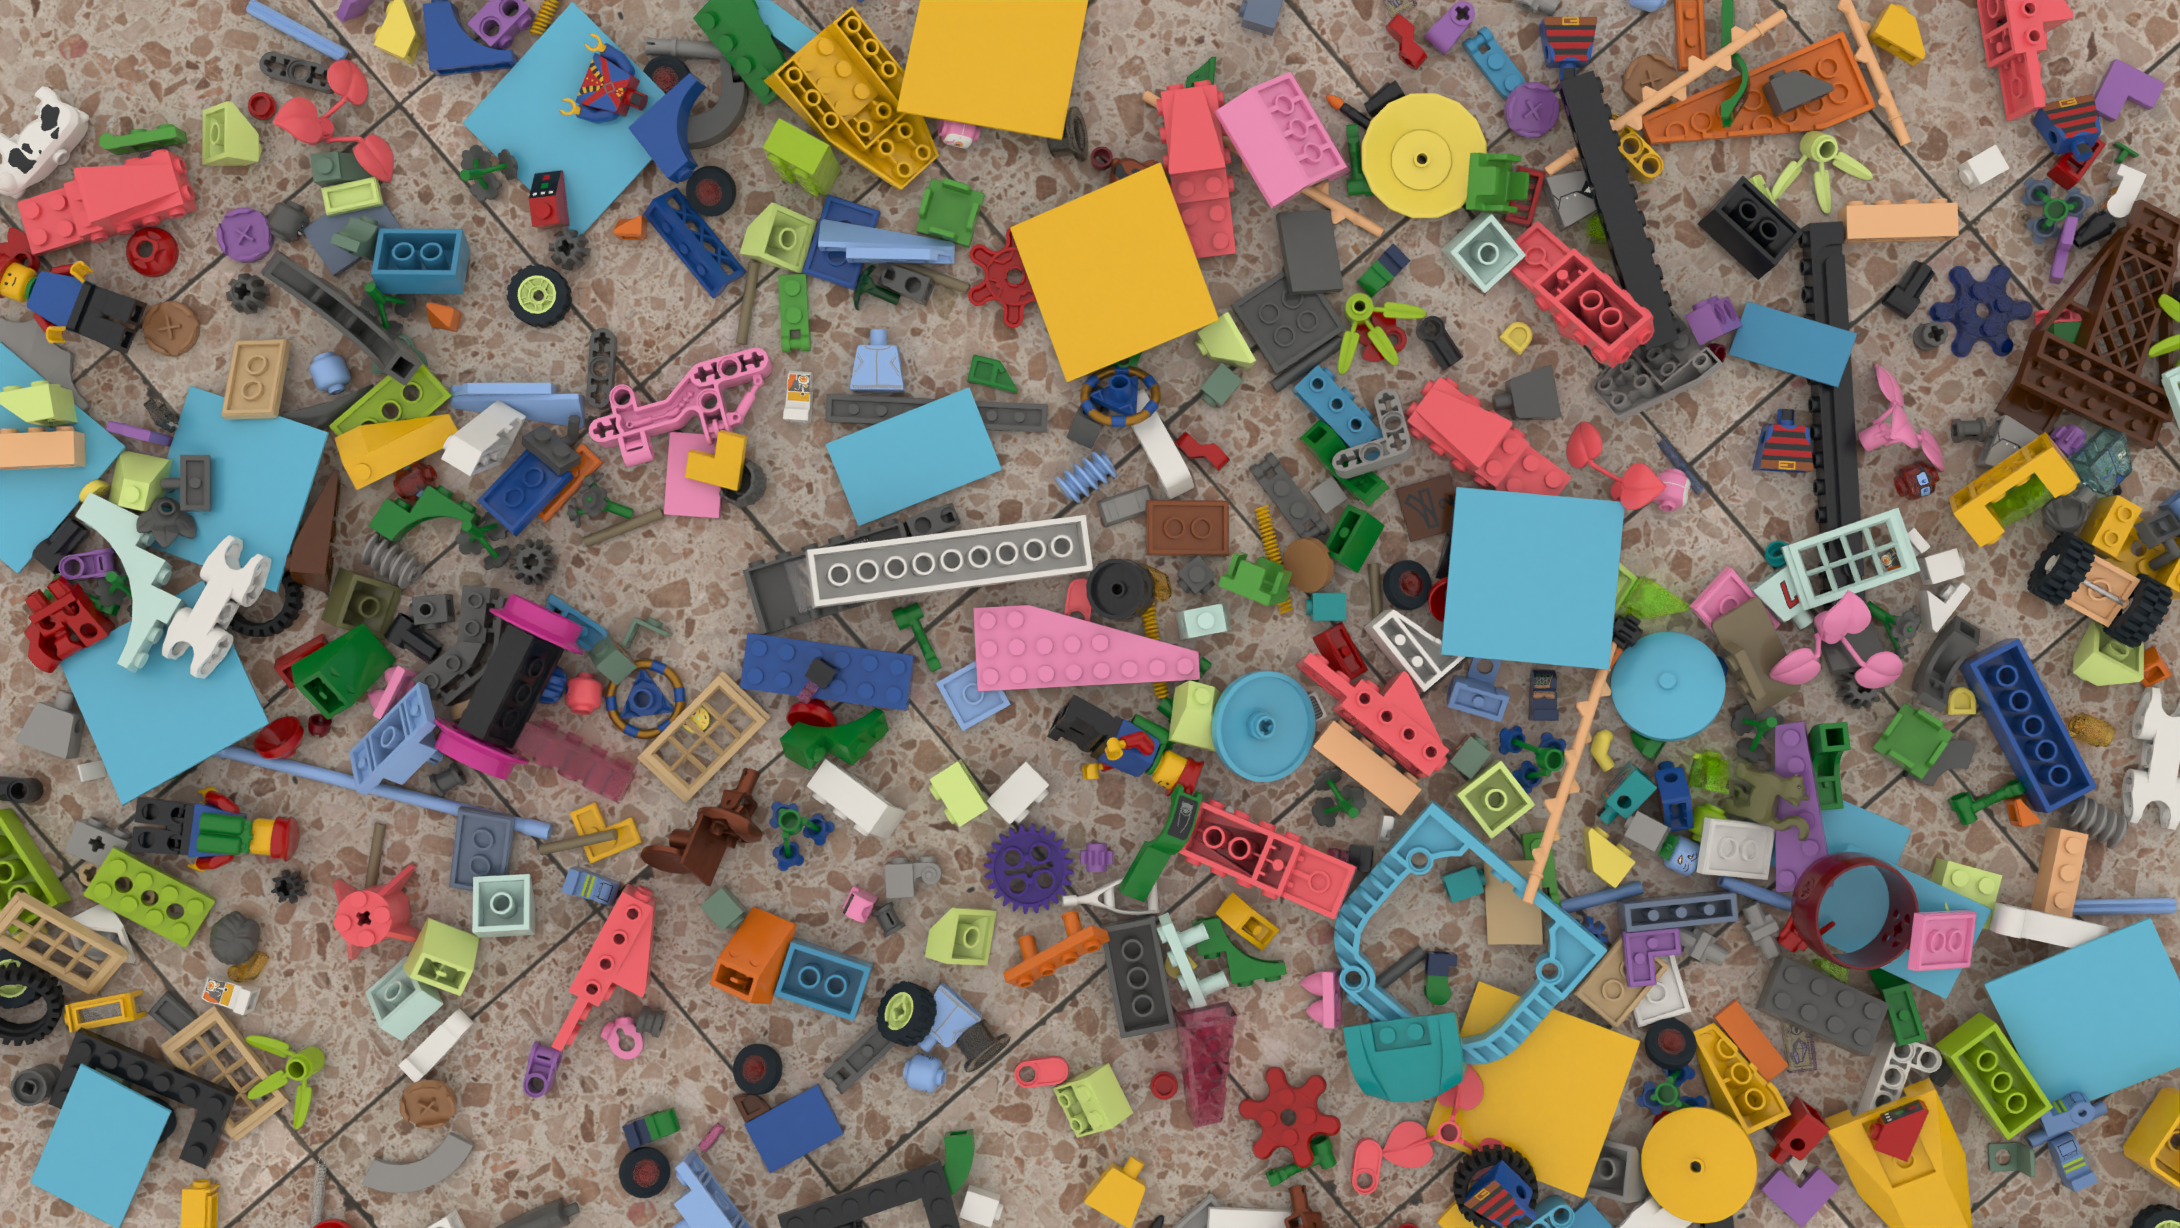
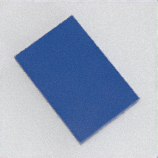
M828 194L802 273L855 290L864 263H848L846 252L820 251L818 247L820 223L825 219L876 228L881 212Z
M526 449L486 490L477 502L517 537L574 476L569 471L559 476Z
M819 1083L744 1124L769 1173L844 1134V1130Z

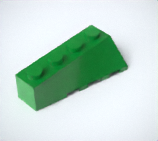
M709 0L693 17L695 22L765 106L780 99L781 97L764 80L787 60L781 49H777L771 38L773 34L769 26L764 25L757 11L759 7L756 1Z

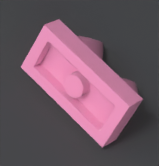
M398 665L397 667L388 668L384 672V678L387 683L386 689L367 693L369 702L375 710L373 716L381 720L416 685L412 679L419 672Z
M1330 968L1324 972H1316L1300 982V985L1307 991L1323 996V1000L1310 1005L1306 1013L1313 1020L1324 1024V1028L1335 1029L1343 1024L1342 987L1339 982L1341 969Z

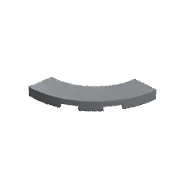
M450 1132L436 1151L419 1161L395 1163L375 1158L362 1185L391 1193H405L425 1189L453 1173L469 1156L475 1143Z

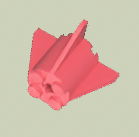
M409 864L388 884L375 885L359 891L341 879H337L333 885L339 904L334 926L346 940L348 958L355 960L364 947L372 946L389 938L416 942L420 931L408 924L411 919L409 899L402 891L416 869V865Z

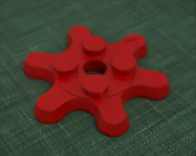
M1009 227L1006 232V245L1003 249L992 251L982 244H977L971 248L969 252L970 259L974 264L983 268L985 277L982 283L973 286L969 290L968 299L974 306H982L991 300L1000 302L1004 308V323L1010 328H1017L1023 323L1024 307L1030 302H1037ZM1018 270L1022 273L1023 279L1019 284H1011L1007 281V275L1010 271Z
M1276 1066L1271 1067L1265 1074V1080L1269 1087L1267 1097L1260 1101L1246 1098L1240 1102L1238 1111L1243 1118L1256 1120L1262 1129L1261 1136L1253 1144V1154L1256 1158L1265 1160L1277 1148L1284 1147L1291 1151L1294 1163L1298 1167L1308 1168L1314 1162V1154L1310 1147L1311 1139L1317 1134L1334 1136L1341 1129L1340 1120L1334 1115L1323 1114L1317 1105L1318 1098L1326 1090V1080L1320 1075H1312L1303 1086L1294 1087L1287 1082L1283 1069ZM1286 1109H1292L1296 1113L1297 1119L1293 1125H1286L1282 1121V1112Z

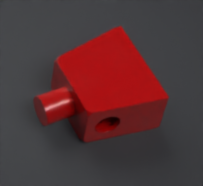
M1798 1096L1794 1098L1788 1107L1791 1115L1779 1120L1771 1132L1777 1144L1768 1155L1780 1165H1783L1790 1155L1800 1161L1803 1160L1830 1130L1820 1112Z

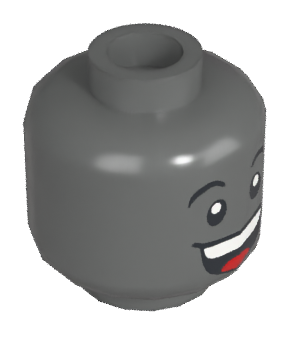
M291 200L287 204L282 202L276 203L266 221L267 226L270 228L269 233L288 243L291 240H300L304 229L309 223V217L303 213L305 208Z

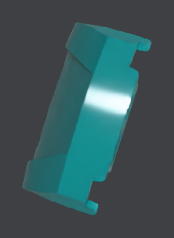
M1457 1011L1343 1027L1350 1067L1356 1082L1366 1095L1390 1102H1418L1439 1096L1464 1080L1469 1067L1465 1063L1461 1046Z

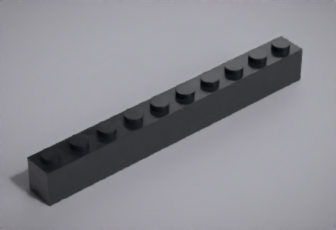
M1594 70L1563 80L1557 85L1558 92L1621 289L1626 290L1635 302L1641 307L1647 308L1654 317L1653 325L1655 332L1646 344L1639 345L1641 352L1678 340L1677 334L1680 333V326L1676 317L1672 318L1669 307L1672 306V301L1668 291H1663L1661 280H1663L1662 269L1659 264L1655 265L1652 256L1655 253L1654 244L1650 237H1646L1643 228L1646 226V219L1642 210L1638 211L1635 200H1638L1637 191L1634 184H1629L1628 162L1625 157L1621 158L1618 149L1621 146L1620 137L1616 130H1612L1609 121L1612 119V112L1609 104H1604L1601 93L1604 92L1602 81L1599 76L1595 77Z

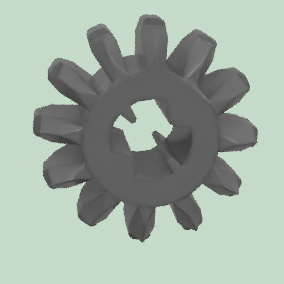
M526 539L525 547L521 544L515 546L519 554L511 553L510 558L517 561L510 565V569L518 570L515 574L516 579L520 580L524 577V584L530 585L533 580L536 585H542V577L546 580L552 579L548 570H557V566L551 565V561L558 559L555 554L548 555L553 548L551 545L543 547V540L537 539L533 543L531 539ZM530 558L539 560L538 565L533 566L529 564Z
M1856 671L1840 674L1844 679L1835 681L1836 685H1842V689L1838 690L1836 694L1837 696H1845L1842 702L1844 705L1852 703L1853 709H1860L1861 706L1869 709L1872 706L1871 701H1880V697L1876 693L1884 692V687L1875 689L1863 687L1862 691H1857L1859 686H1856L1857 681L1854 677Z

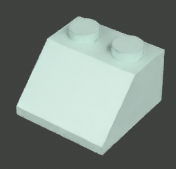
M1481 212L1441 249L1453 265L1483 293H1486L1526 256L1492 214Z
M530 874L473 877L472 933L479 938L535 935L536 907Z
M407 955L365 992L379 1028L401 1041L414 1032L443 1005L437 987L409 978L403 969L408 958Z

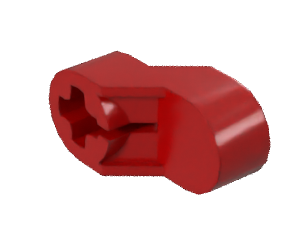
M1396 14L1385 26L1386 30L1399 43V59L1411 69L1417 70L1427 59V54L1414 42V25L1403 16Z
M1186 431L1174 442L1176 447L1188 459L1204 458L1217 471H1220L1230 461L1228 456L1216 444L1200 445Z
M31 622L24 631L25 636L30 641L28 658L40 670L53 673L63 661L57 656L56 638L54 636L44 637L36 624Z

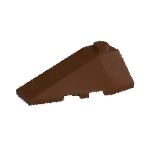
M339 470L332 471L293 544L292 554H287L286 571H290L292 581L326 593H330L334 557H332L333 548L330 546V542L334 543L336 541V521L333 520V517H337L339 511L341 490Z

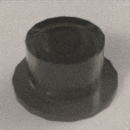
M1076 106L1068 109L1062 140L1046 138L1049 151L1054 158L1074 155L1078 162L1087 160L1089 145L1087 129L1083 115Z
M986 1019L969 1027L955 1043L968 1060L964 1065V1070L970 1073L984 1066L1007 1046L1011 1037L1006 1033L998 1035Z

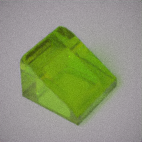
M1812 959V964L1836 980L1848 984V968L1838 966L1826 959Z

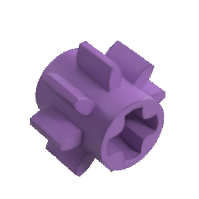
M2068 424L2067 427L2063 425L2061 427L2057 426L2050 435V438L2054 440V443L2067 459L2071 455L2073 457L2076 455L2080 456L2088 446L2083 442L2086 437L2085 432L2073 424Z
M1086 843V850H1080V864H1086L1087 872H1106L1107 864L1113 865V850H1107V843Z

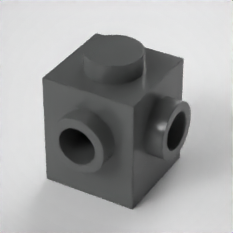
M1199 555L1177 573L1180 579L1176 582L1187 594L1191 591L1195 595L1200 591L1204 595L1215 585L1212 581L1216 577L1215 573Z
M438 594L412 597V604L409 605V614L411 620H414V625H424V630L441 629V623L455 622L453 595Z

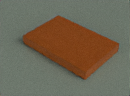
M1146 500V556H1229V501Z

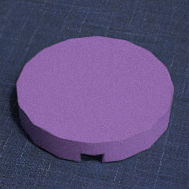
M1525 82L1515 87L1508 95L1504 105V118L1508 127L1515 134L1525 138H1538L1544 135V133L1553 128L1559 116L1558 98L1555 97L1553 90L1549 86L1539 82Z
M249 207L236 208L228 212L217 228V242L221 251L231 259L241 263H254L263 259L271 251L274 243V235L269 233L270 228L266 224L268 218L263 213Z

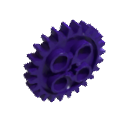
M1034 823L1031 824L1030 829L1027 831L1024 825L1020 824L1019 832L1017 833L1010 827L1009 837L1002 833L999 834L1002 841L1001 844L992 842L991 845L996 849V852H987L986 854L989 858L993 859L992 862L984 863V867L991 869V872L985 874L984 877L986 879H993L988 889L997 888L998 891L994 898L997 899L1003 896L1005 899L1002 906L1004 907L1009 902H1012L1014 912L1019 905L1023 906L1024 914H1027L1029 907H1033L1037 914L1041 904L1046 910H1049L1048 901L1052 900L1058 904L1057 893L1066 895L1067 892L1062 886L1072 884L1069 879L1065 878L1066 875L1074 874V870L1067 868V865L1073 863V859L1065 858L1070 848L1061 849L1060 846L1064 839L1061 838L1055 841L1053 839L1055 831L1046 835L1044 825L1039 832L1035 831ZM1035 846H1045L1048 850V856L1042 860L1036 859L1032 853ZM1010 850H1015L1020 854L1021 860L1015 865L1009 864L1005 859V854ZM1027 861H1030L1031 866L1047 862H1053L1054 864L1053 867L1034 869L1032 875H1028L1027 871L1010 875L1005 874V870L1025 867ZM1043 872H1047L1053 877V883L1048 887L1041 886L1037 881V877ZM1016 877L1022 878L1026 883V887L1023 891L1016 892L1011 888L1010 881Z

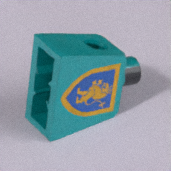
M1628 761L1601 794L1606 804L1596 815L1607 825H1610L1619 814L1628 819L1657 789V786L1648 775L1631 761ZM1620 796H1626L1622 801H1617Z

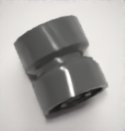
M48 1063L39 1064L21 1071L11 1081L10 1091L12 1097L23 1106H33L51 1099L61 1071L58 1067Z

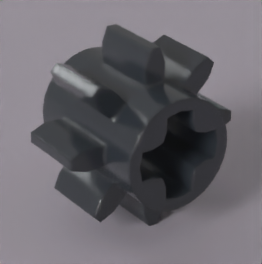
M1627 614L1625 618L1618 615L1614 619L1612 641L1620 648H1624L1626 644L1633 647L1643 633V630L1638 627L1641 620L1631 614Z
M289 869L283 870V878L275 877L272 879L276 884L275 889L271 890V893H276L279 896V903L289 898V902L293 904L298 902L297 895H307L304 888L305 884L309 881L303 880L300 877V870L295 871L292 875ZM292 883L293 889L288 890L286 885Z

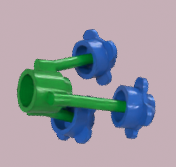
M1516 725L1513 729L1503 728L1500 731L1501 746L1499 747V752L1506 755L1508 752L1519 753L1524 748L1534 752L1536 755L1535 760L1541 770L1532 765L1530 761H1523L1521 767L1512 772L1514 778L1527 794L1532 792L1533 787L1541 783L1542 776L1550 777L1552 771H1558L1562 768L1565 756L1564 749L1567 745L1564 739L1554 738L1551 733L1545 732L1541 735L1542 741L1540 745L1536 747L1525 742L1526 739L1520 726Z
M780 801L774 802L771 806L773 816L769 820V824L774 829L781 827L784 842L772 851L773 857L777 858L778 869L786 871L791 866H801L804 863V857L799 854V845L796 842H790V836L798 834L803 826H805L803 835L806 838H812L816 845L822 846L825 844L828 834L834 831V823L824 820L823 815L820 813L814 814L809 820L807 817H800L798 813L799 808L795 803L787 805L782 804Z
M1688 1064L1676 1070L1661 1068L1667 1077V1082L1661 1083L1657 1087L1651 1081L1646 1082L1643 1085L1644 1090L1641 1096L1636 1098L1638 1106H1645L1654 1115L1662 1113L1663 1105L1674 1104L1679 1109L1686 1107H1704L1707 1104L1706 1099L1700 1095L1696 1098L1688 1096L1680 1098V1089L1678 1087L1687 1079L1691 1080L1695 1077V1070L1690 1068Z

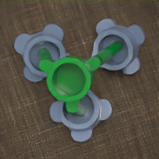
M2031 177L2024 182L2026 189L2025 194L2021 197V201L2025 205L2033 203L2043 206V215L2037 219H2029L2026 224L2027 229L2031 230L2034 236L2033 242L2036 244H2042L2050 237L2056 238L2059 236L2060 228L2057 227L2056 221L2064 219L2067 214L2071 217H2077L2079 221L2083 218V213L2086 209L2094 204L2093 198L2083 195L2077 187L2071 188L2064 200L2059 198L2051 199L2053 182L2050 179L2035 180Z

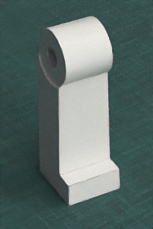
M459 1008L398 1066L414 1083L422 1081L470 1030L474 1022Z

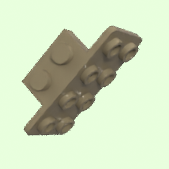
M1752 597L1711 622V628L1726 657L1724 658L1725 663L1733 672L1737 680L1735 682L1736 686L1744 695L1752 712L1760 714L1766 708L1772 707L1800 690L1801 684H1787L1771 679L1769 676L1772 668L1787 654L1761 599Z

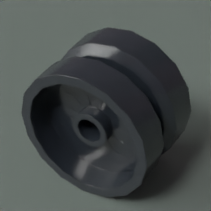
M1108 559L1099 563L1090 573L1086 584L1087 598L1091 607L1100 616L1110 620L1135 619L1143 615L1152 606L1156 595L1155 581L1151 572L1142 563L1131 559Z

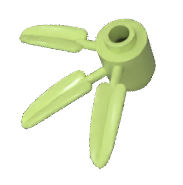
M1810 131L1800 141V151L1803 156L1798 162L1791 161L1774 184L1771 195L1774 201L1777 200L1802 171L1801 165L1807 158H1810L1819 163V171L1814 173L1815 191L1821 210L1829 214L1831 211L1830 180L1828 170L1824 169V162L1834 159L1832 164L1835 167L1859 179L1871 180L1873 175L1865 166L1841 151L1838 152L1837 141L1833 136L1819 131Z

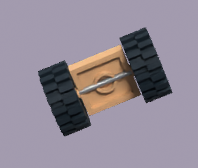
M2062 532L2060 536L2057 535L2054 538V542H2050L2047 545V549L2042 551L2039 561H2036L2034 565V570L2030 572L2029 576L2031 578L2027 582L2029 592L2052 605L2058 606L2065 603L2103 624V632L2128 647H2138L2142 641L2146 642L2149 639V635H2153L2156 632L2157 625H2161L2163 616L2169 611L2167 606L2171 604L2172 599L2170 597L2173 595L2171 589L2146 574H2138L2135 577L2095 555L2096 550L2093 545L2070 532Z

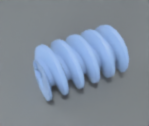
M1101 448V456L1094 451L1091 452L1092 462L1085 457L1082 458L1083 468L1074 464V474L1065 470L1063 472L1065 480L1058 476L1054 478L1069 501L1073 499L1080 503L1079 493L1089 497L1088 487L1098 491V480L1108 484L1107 474L1114 478L1117 477L1114 466Z

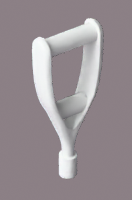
M1124 877L1113 880L1083 896H1062L1063 907L1089 904L1110 912L1127 915H1148L1161 912L1158 903L1157 881L1147 897L1148 910H1122L1115 908L1114 886L1120 884ZM1102 893L1104 896V904L1098 901V896Z

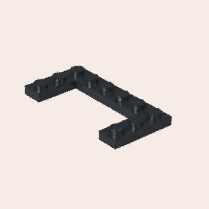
M81 1027L77 1030L49 1104L62 1109L80 1064H84L94 1070L99 1068L198 1110L179 1159L206 1169L211 1162L238 1093Z
M940 1160L777 1215L781 1228H835L922 1198L930 1228H960Z

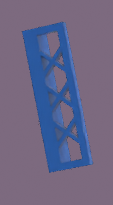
M677 187L652 200L643 215L713 299L721 295L728 284L744 276L746 273L745 269L698 212L691 207L688 200ZM674 198L681 209H673L667 201ZM685 221L693 222L698 227V232L690 230L686 226ZM703 242L712 244L715 248V253L707 251L703 246ZM721 263L729 265L734 273L727 275L720 267Z

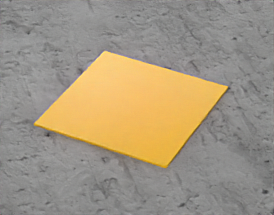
M920 0L897 112L1062 140L1088 0Z
M1161 162L1010 227L1067 383L1219 321Z
M1478 981L1460 1036L1469 1037L1486 1032L1503 1018L1521 996ZM1553 1008L1523 1043L1508 1056L1488 1064H1470L1481 1079L1484 1090L1483 1098L1475 1108L1463 1110L1458 1107L1455 1122L1462 1128L1461 1137L1477 1148L1486 1138L1496 1139L1505 1146L1511 1147L1514 1153L1517 1150L1522 1154L1523 1158L1526 1157L1533 1168L1536 1180L1584 1198L1640 1041ZM1438 1099L1436 1100L1426 1128L1427 1137L1438 1134L1439 1126L1443 1122L1449 1121L1453 1106H1443L1439 1103ZM1440 1139L1435 1140V1141H1437V1142H1440V1143H1442V1144H1445V1143H1443ZM1458 1142L1454 1144H1445L1447 1146L1458 1149L1465 1153L1472 1154L1471 1149L1467 1148L1466 1146Z

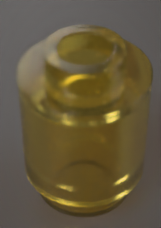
M2084 712L2073 716L2068 724L2071 738L2095 747H2107L2114 738L2115 728L2110 726L2109 722Z

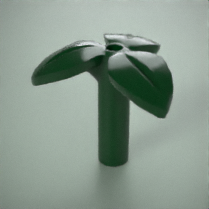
M870 265L862 272L858 285L854 290L853 302L855 309L858 311L860 297L864 293L873 295L893 305H897L900 299V295L875 285L873 279L869 276L877 268L874 265Z

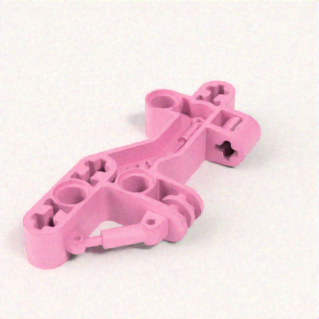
M751 348L703 361L691 368L667 399L641 406L638 395L629 386L624 384L617 385L609 394L613 414L595 419L590 424L589 434L603 448L620 446L621 454L627 467L655 460L651 437L681 429L695 416L700 417L707 443L712 445L713 440L717 439L720 430L733 432L732 429L743 424L744 417L756 398L755 393L757 389L764 385L763 378L768 377L772 372L773 363L767 353L760 348ZM761 359L762 361L760 362V367L756 368V360ZM742 363H746V364H747V365H745V367L747 368V371L745 370V368H744V366L742 365ZM734 365L738 367L735 374L731 376L726 375L728 367ZM708 374V376H706V381L702 382L701 380L704 379L703 375ZM753 381L752 389L750 392L745 393L736 411L728 413L724 391L727 388ZM630 395V400L627 404L619 405L622 396ZM717 399V404L714 408L706 409L705 405L708 400ZM604 429H608L609 431L605 432L606 437L602 438L601 435L604 434Z

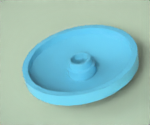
M1658 632L1640 638L1633 647L1628 646L1623 651L1614 666L1611 676V695L1618 715L1633 731L1656 741H1681L1701 733L1716 719L1725 698V676L1718 658L1704 643L1683 633Z
M1267 670L1249 672L1238 677L1228 685L1216 703L1211 724L1212 741L1222 763L1237 776L1256 782L1276 781L1295 771L1307 757L1314 741L1316 729L1314 708L1304 688L1288 675Z

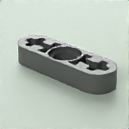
M267 52L260 59L259 66L261 71L271 79L326 94L335 93L328 82L325 86L322 81L315 79V74L327 78L328 66L277 52ZM276 61L281 66L286 67V72L278 68H274L272 71L269 68V64ZM299 66H306L307 76L302 80H296L294 77L295 69Z
M599 328L591 334L589 345L586 398L588 403L597 409H606L611 405L609 394L615 387L617 338L613 332L605 328ZM603 334H605L606 338L610 339V344H605L604 353L610 354V358L605 356L595 357L596 352L602 354V346L597 343V340L602 339ZM600 361H605L609 365V372L605 376H597L595 365ZM594 380L600 382L608 381V385L602 384V392L607 394V398L602 399L600 404H598V400L593 398L594 394L599 393L600 386L594 384Z

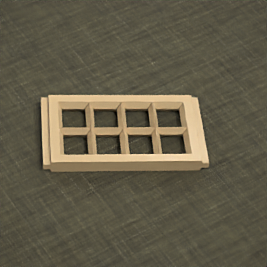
M722 671L637 758L686 803L767 722L771 715L747 692L740 688L725 671ZM718 689L734 702L722 715L707 702ZM701 706L717 720L705 733L690 719ZM737 707L753 720L742 733L738 732L726 720ZM684 723L700 737L688 750L672 736ZM720 724L736 738L724 751L709 737ZM667 740L683 754L671 767L656 754ZM703 742L707 743L719 755L707 768L692 755ZM686 759L702 772L690 785L675 772Z
M17 891L0 912L1 947L87 994L96 995L130 955L122 946L25 892L22 894ZM24 909L42 917L35 926L18 918ZM47 921L64 930L57 939L41 931V928ZM12 924L28 933L22 942L5 933ZM69 934L86 942L80 951L63 943ZM34 937L51 945L44 954L28 946ZM92 946L108 954L102 963L85 955ZM56 949L73 957L67 966L50 958ZM79 961L95 969L89 978L72 970Z
M217 1005L211 1007L161 1045L164 1053L175 1067L197 1075L195 1073L197 1068L209 1059H212L222 1073L212 1079L211 1082L218 1084L226 1078L238 1093L235 1100L241 1097L251 1109L248 1114L236 1123H234L230 1116L227 1119L224 1130L235 1142L291 1101L282 1087L271 1092L272 1096L257 1107L247 1098L245 1094L247 1091L272 1074ZM215 1024H218L228 1038L211 1050L201 1035ZM196 1039L206 1054L192 1065H189L179 1051ZM230 1043H233L243 1057L226 1069L216 1057V1054ZM247 1062L258 1076L241 1088L230 1074Z

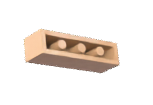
M1945 198L1930 200V203H1920L1919 199H1909L1902 201V204H1892V200L1876 201L1875 205H1865L1864 201L1847 202L1845 207L1838 210V222L1843 221L1844 243L1949 241L1959 236L1958 203H1947Z
M58 426L56 431L46 432V428L31 427L28 428V433H19L18 429H0V470L86 467L85 433L74 431L72 426Z
M1340 719L1337 723L1334 720H1330L1313 742L1312 747L1394 812L1402 815L1422 790L1416 785L1419 780L1407 771L1401 774L1394 768L1397 763L1386 754L1380 757L1372 750L1375 746L1363 736L1359 740L1351 734L1353 728Z
M2047 826L2031 910L2072 918L2089 834Z

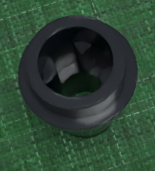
M1396 80L1391 83L1387 82L1364 103V106L1373 118L1388 103L1404 97L1405 94Z
M2104 210L2098 213L2094 212L2075 232L2073 244L2081 250L2112 234V230L2116 227L2114 220Z

